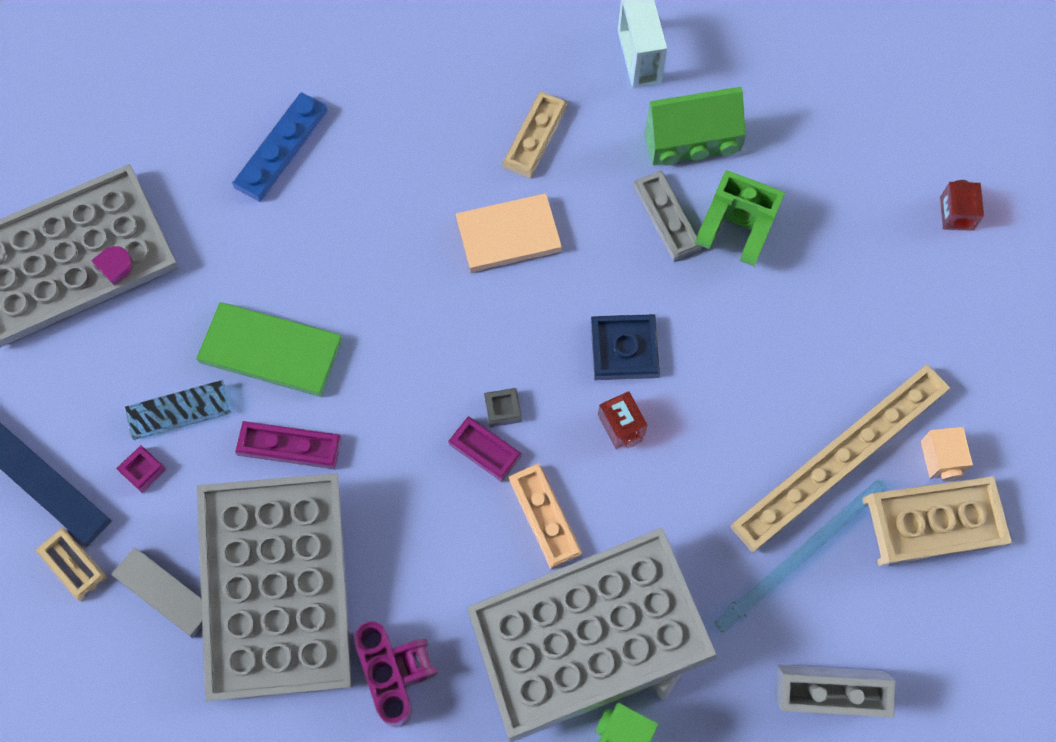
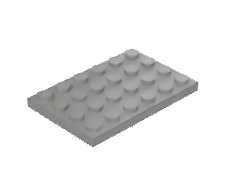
M130 164L0 219V347L179 268ZM119 246L129 253L133 261V267L131 272L114 286L94 266L91 260L106 248Z
M339 474L197 485L205 700L213 701L352 687Z
M663 528L649 532L467 607L505 730L511 742L718 659Z

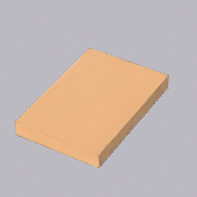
M546 193L456 213V220L470 273L562 252L561 242Z

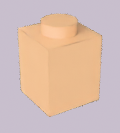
M964 427L930 430L921 440L930 479L942 477V481L945 482L958 480L973 466Z

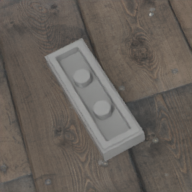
M662 170L635 180L633 187L673 262L701 251L702 246L695 244L697 234Z
M134 547L111 575L193 638L202 627L201 598Z

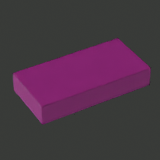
M469 416L448 441L452 448L501 482L522 457L521 452Z

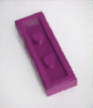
M242 421L235 453L237 456L335 470L342 438L339 434Z

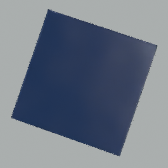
M655 314L591 316L594 380L659 378L660 367Z

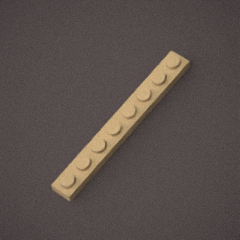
M926 364L732 523L730 528L750 551L754 553L947 393L950 387Z

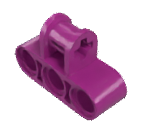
M373 621L365 622L356 630L355 645L377 714L388 726L401 727L410 720L412 715V705L406 688L438 675V670L432 667L426 649L429 645L427 639L416 640L393 648L390 638L382 625ZM373 632L381 634V643L377 647L372 649L364 647V639L368 634ZM415 655H417L421 666L419 669L415 660ZM381 666H389L393 670L392 677L386 683H378L374 678L376 670ZM392 700H400L404 703L403 713L397 718L386 716V706Z

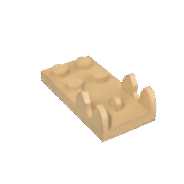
M994 476L877 492L862 498L863 505L869 506L881 558L877 559L878 567L903 561L913 562L934 556L1004 546L1012 543Z

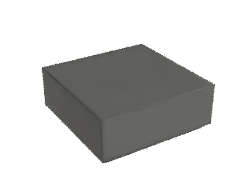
M517 388L484 393L490 427L522 422Z

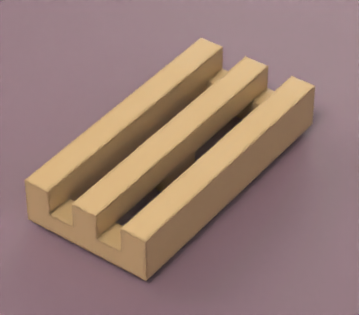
M64 527L35 550L80 602L86 598L85 594L89 591L93 592L97 588L96 585L100 581L104 582L108 579L105 573ZM63 538L92 571L94 576L89 578L58 541ZM51 547L83 582L80 588L76 586L47 552Z

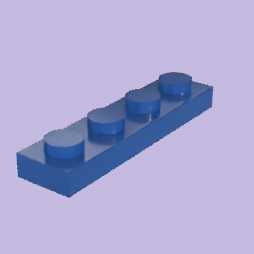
M300 92L232 182L234 188L261 202L327 113L326 104Z

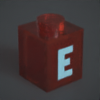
M967 180L949 181L940 196L943 230L974 231L984 217L981 183L969 182Z
M630 391L599 404L598 417L615 449L624 445L626 448H631L644 439L643 436L646 434L648 424Z

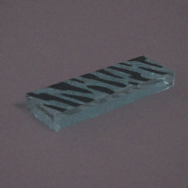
M223 380L125 406L130 435L133 440L231 414Z

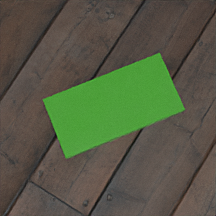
M219 302L196 359L198 363L321 397L342 342V336Z

